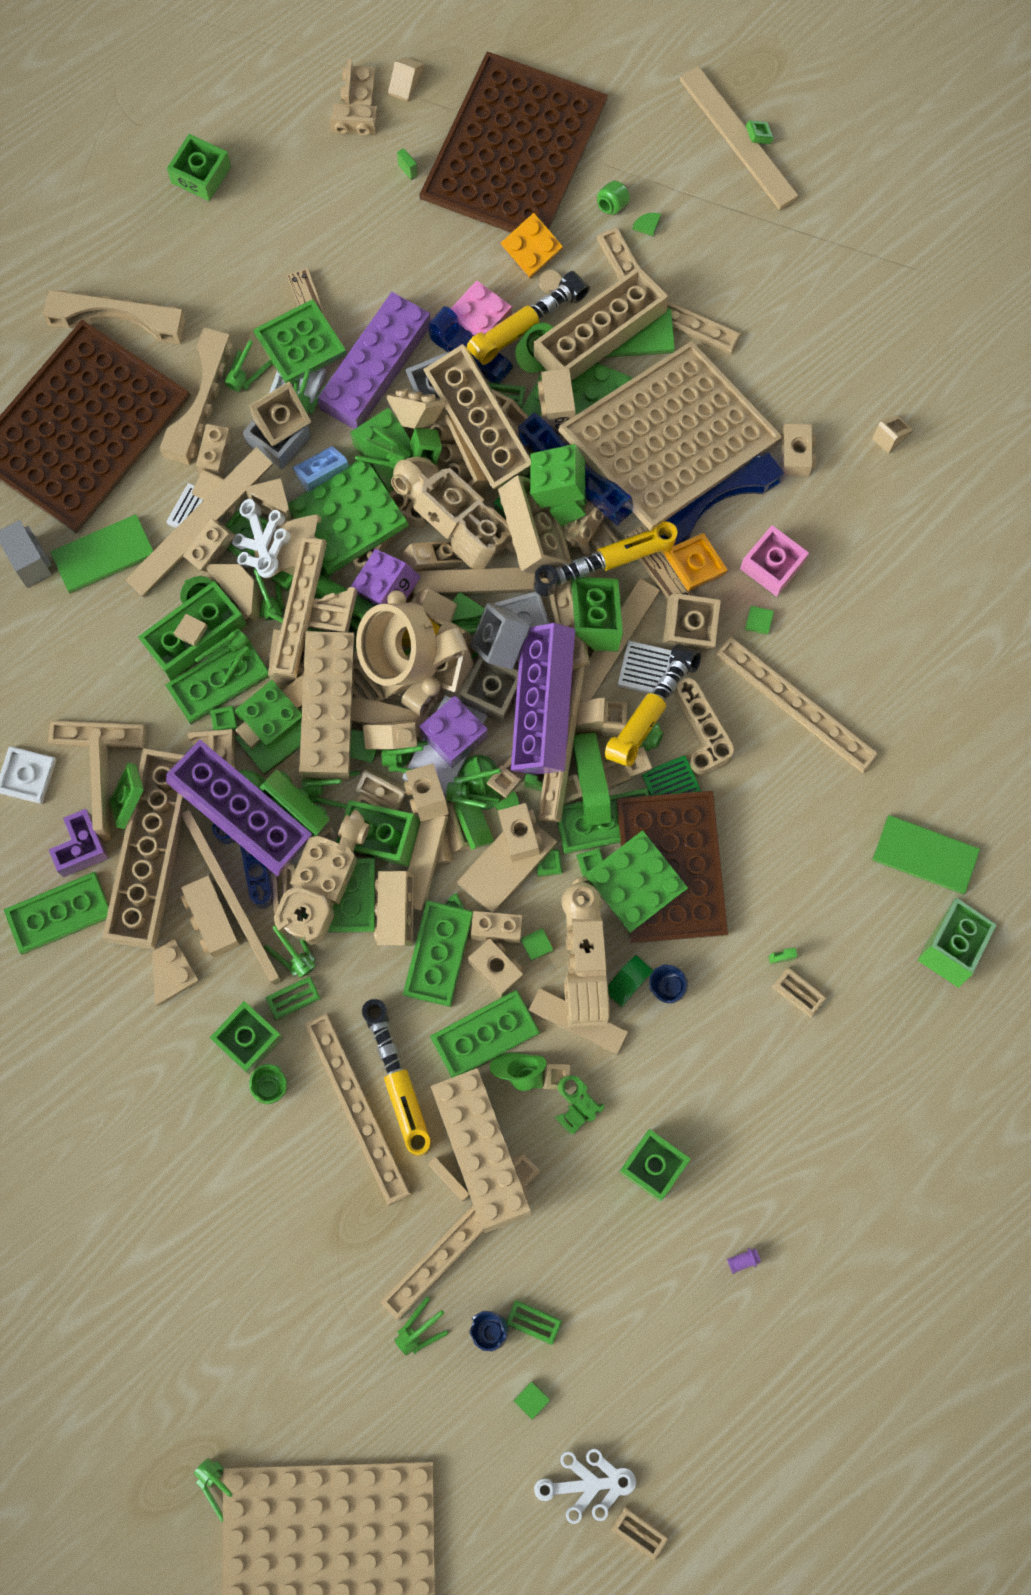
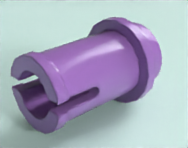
M747 1248V1252L727 1258L732 1274L751 1266L756 1268L757 1264L761 1263L756 1248Z

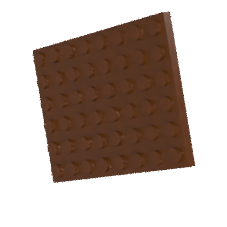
M487 51L419 194L420 199L510 233L535 213L549 230L606 105L608 95Z
M81 320L0 415V481L77 534L188 400L190 393L96 328Z

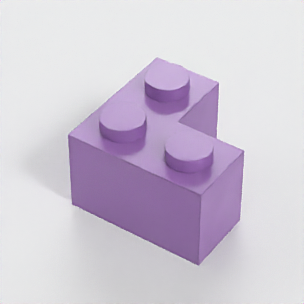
M87 809L63 818L71 840L49 849L56 870L61 876L66 877L109 859L102 839L93 830L92 815Z

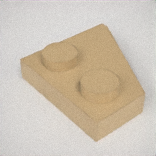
M355 587L347 588V591L338 594L331 593L321 599H314L308 628L348 633L358 590Z
M232 729L188 733V738L192 741L193 745L199 740L203 741L235 768V732Z
M175 939L153 951L154 999L157 1006L199 982Z

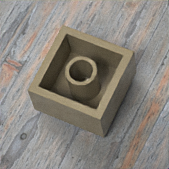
M480 656L460 695L461 702L504 723L517 696L518 670H511L487 663Z

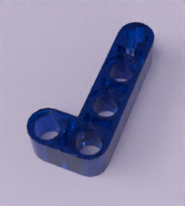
M442 306L428 324L431 340L448 353L462 344L467 348L468 342L474 336L459 326L458 316L447 306ZM499 352L486 365H482L472 355L484 378L491 383L500 384L513 369L509 359Z
M215 823L213 824V834L220 843H236L228 834L225 836L219 835L221 828ZM240 845L249 897L256 907L260 909L268 908L273 903V890L269 869L253 855L248 854L247 850ZM257 867L263 869L261 876H251L253 869ZM257 885H261V888L265 893V895L263 896L264 900L258 899L260 893Z

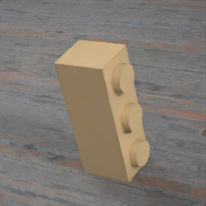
M378 871V877L375 881V888L378 892V902L375 903L377 926L374 929V938L377 941V945L385 947L413 946L414 873L408 871Z
M206 876L181 887L184 895L180 896L185 908H190L193 914L190 921L195 931L200 930L203 937L199 940L205 953L209 952L212 957H216L240 946L211 878Z

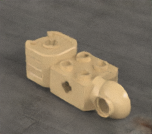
M399 460L396 463L391 479L394 490L401 495H411L415 499L413 508L446 539L453 535L451 539L453 552L470 568L485 569L486 565L496 555H501L512 537L506 520L493 508L485 506L483 504L484 499L453 470L442 469L428 479L412 462Z
M354 810L351 816H345L338 836L341 838L339 843L320 836L308 839L290 882L294 888L289 889L283 894L274 915L276 927L284 935L289 932L297 939L305 940L310 945L318 944L325 939L334 918V903L340 904L358 861L353 854L356 844L362 845L370 828V825L365 823L362 814L358 810ZM306 912L309 915L308 918H303V921H300L301 914Z
M579 882L572 884L565 890L561 902L567 919L566 950H571L569 960L567 961L568 974L564 980L567 1026L607 1025L609 1020V997L603 923L600 915L602 899L599 891L589 883ZM578 896H585L589 903L580 905L576 902V898Z

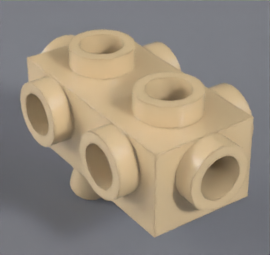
M590 495L589 498L585 497L587 501L585 516L562 526L567 546L571 548L580 547L583 555L591 553L589 541L608 512L602 504V500L596 495Z

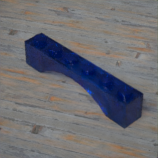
M535 412L518 426L522 442L534 453L567 446L552 427ZM585 464V498L618 526L632 513V497L615 482L602 477Z
M768 452L763 456L757 455L749 465L739 469L668 518L666 521L674 524L678 532L674 546L690 538L697 521L716 503L736 495L765 494L782 483L785 473ZM660 535L662 539H669L666 535Z

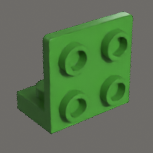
M273 680L269 681L235 709L238 718L241 721H245L265 746H268L302 718L300 711Z

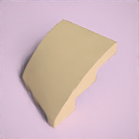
M317 514L306 516L276 526L268 545V551L275 540L274 534L278 529L283 528L290 533V540L280 548L277 555L278 569L274 575L284 571L294 576L302 537L316 538L317 523H321V516ZM254 550L255 558H259V552ZM262 577V579H263L264 581H266V580H268L269 578H271V577H268V578Z

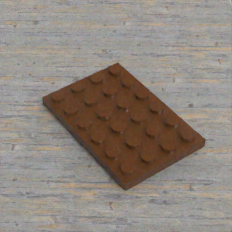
M713 791L616 799L620 845L623 846L643 830L688 887L682 894L629 934L630 944L727 936L728 928Z

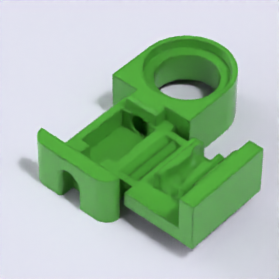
M571 1075L560 1079L558 1091L572 1105L568 1106L569 1110L566 1114L561 1113L554 1118L569 1134H574L583 1125L585 1120L593 1121L596 1118L595 1114L601 1113L604 1109V1104H597L586 1092L588 1087L581 1079ZM568 1080H573L576 1083V1091L573 1094H568L565 1091V1083ZM564 1117L568 1120L572 1127L563 1119Z

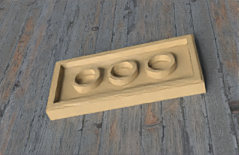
M95 735L89 738L93 830L103 841H112L108 747L99 735Z
M532 824L534 833L539 832L543 846L539 847L540 855L512 862L504 832H502L457 881V885L489 912L496 913L557 845V841L538 825ZM519 828L515 834L517 836H524L528 830Z

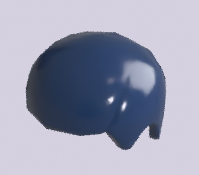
M663 964L655 968L650 975L649 989L659 1001L668 1004L676 1003L682 1000L687 993L688 979L678 967Z
M481 1311L472 1317L473 1322L469 1333L474 1344L479 1349L494 1352L506 1343L509 1329L505 1318L493 1311Z

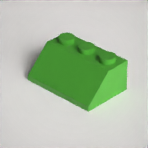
M576 577L575 580L572 578L575 635L595 651L618 652L623 635L618 579Z
M276 769L258 789L311 832V837H315L330 820L326 810L309 800L307 792L302 788L295 787L291 783V778L285 772H279Z

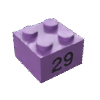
M375 549L351 587H355L360 597L374 605L388 604V595L395 590L403 592L407 599L421 576L407 563Z
M456 696L452 697L419 726L420 735L451 768L457 765L487 738V728Z

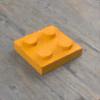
M535 213L528 217L500 243L529 278L533 277L564 249Z
M704 533L679 543L672 550L664 553L687 591L724 576L728 571Z

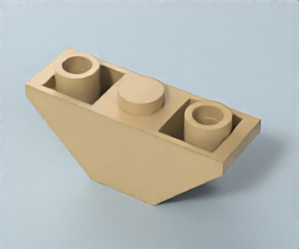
M398 389L396 394L387 395V400L401 426L414 429L434 425L445 406V400L435 398L434 394L422 395V392H410L409 389Z
M208 564L205 567L210 573L208 578L211 581H215L218 586H222L225 595L232 603L236 602L239 606L237 609L245 619L249 617L254 621H258L260 618L262 592L258 581L240 564Z

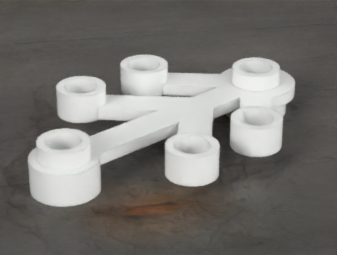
M247 499L240 506V514L250 521L255 540L239 533L233 538L232 544L240 550L248 548L258 551L259 558H255L247 552H242L238 556L237 562L244 568L255 567L260 576L268 578L274 575L278 569L277 555L281 546L289 542L290 533L283 528L278 529L274 534L275 540L268 551V545L276 526L284 523L285 515L278 510H273L269 515V521L263 533L259 519L261 515L260 505L252 499Z
M590 1449L586 1454L587 1462L592 1466L597 1465L609 1476L607 1478H597L576 1460L572 1452L566 1451L560 1457L562 1466L570 1468L583 1480L553 1483L548 1478H541L536 1482L534 1492L541 1501H548L555 1494L584 1492L574 1506L569 1507L566 1511L568 1522L576 1524L581 1520L582 1512L598 1491L610 1489L602 1502L594 1505L592 1508L594 1519L603 1521L607 1518L608 1510L618 1496L628 1495L634 1490L636 1478L633 1472L627 1468L616 1469L602 1457L598 1449ZM592 1452L599 1454L597 1462L589 1460V1455ZM571 1455L573 1457L572 1464L566 1465L563 1462L564 1456ZM626 1477L628 1484L625 1487L619 1486V1478ZM541 1486H549L550 1492L547 1495H542L540 1493ZM598 1507H602L605 1510V1514L602 1517L595 1515V1510ZM576 1510L579 1513L576 1520L569 1518L570 1511Z

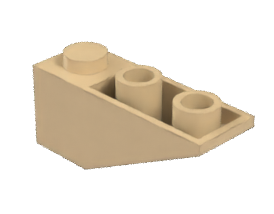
M451 541L411 543L400 555L401 561L407 563L414 571L448 570L467 565L453 552Z

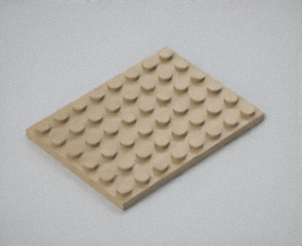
M692 341L567 420L558 429L571 445L575 444L585 461L650 531L772 448L782 439L777 430Z
M433 1462L223 1468V1483L233 1495L228 1497L223 1492L222 1595H435Z

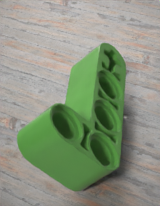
M596 733L576 734L573 741V754L583 797L586 826L611 823L610 797Z

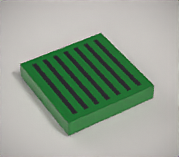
M685 755L656 766L641 775L650 796L702 792Z

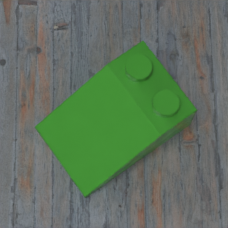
M389 408L350 432L352 444L361 456L389 461L386 459L387 452L364 441V438L367 437L388 448L393 446L377 434L373 427L379 428L396 442L404 445V449L409 451L411 440ZM370 463L389 493L394 491L391 484L394 469Z
M349 800L344 818L346 815L351 816L354 810H358L362 814L365 823L370 825L364 843L362 845L356 844L353 852L388 863L409 867L421 822L420 819L411 813ZM339 836L337 837L336 843H339L341 840Z
M955 898L925 944L918 961L959 988L974 973L997 924L958 898Z

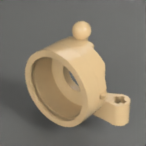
M398 590L392 591L387 598L388 604H379L372 607L363 616L359 624L356 637L359 662L367 676L377 684H380L386 700L402 696L409 685L421 682L422 691L426 695H436L440 690V682L433 677L437 667L451 659L459 658L469 651L460 628H453L435 637L432 623L427 617L424 608L416 603H406V596L403 592ZM406 629H408L411 640L410 658L405 655L401 644L402 636Z

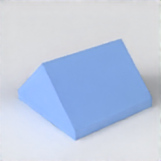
M331 446L292 468L306 491L310 492L315 487L347 469L348 462L338 450Z

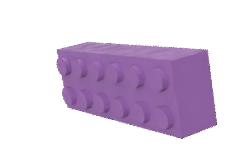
M391 292L317 397L320 410L353 429L362 425L430 329V313Z
M557 623L530 627L528 637L522 644L519 657L511 760L512 771L533 775L565 771L575 643L574 628Z
M201 740L167 773V784L277 877L304 849L308 839L312 836L311 832Z

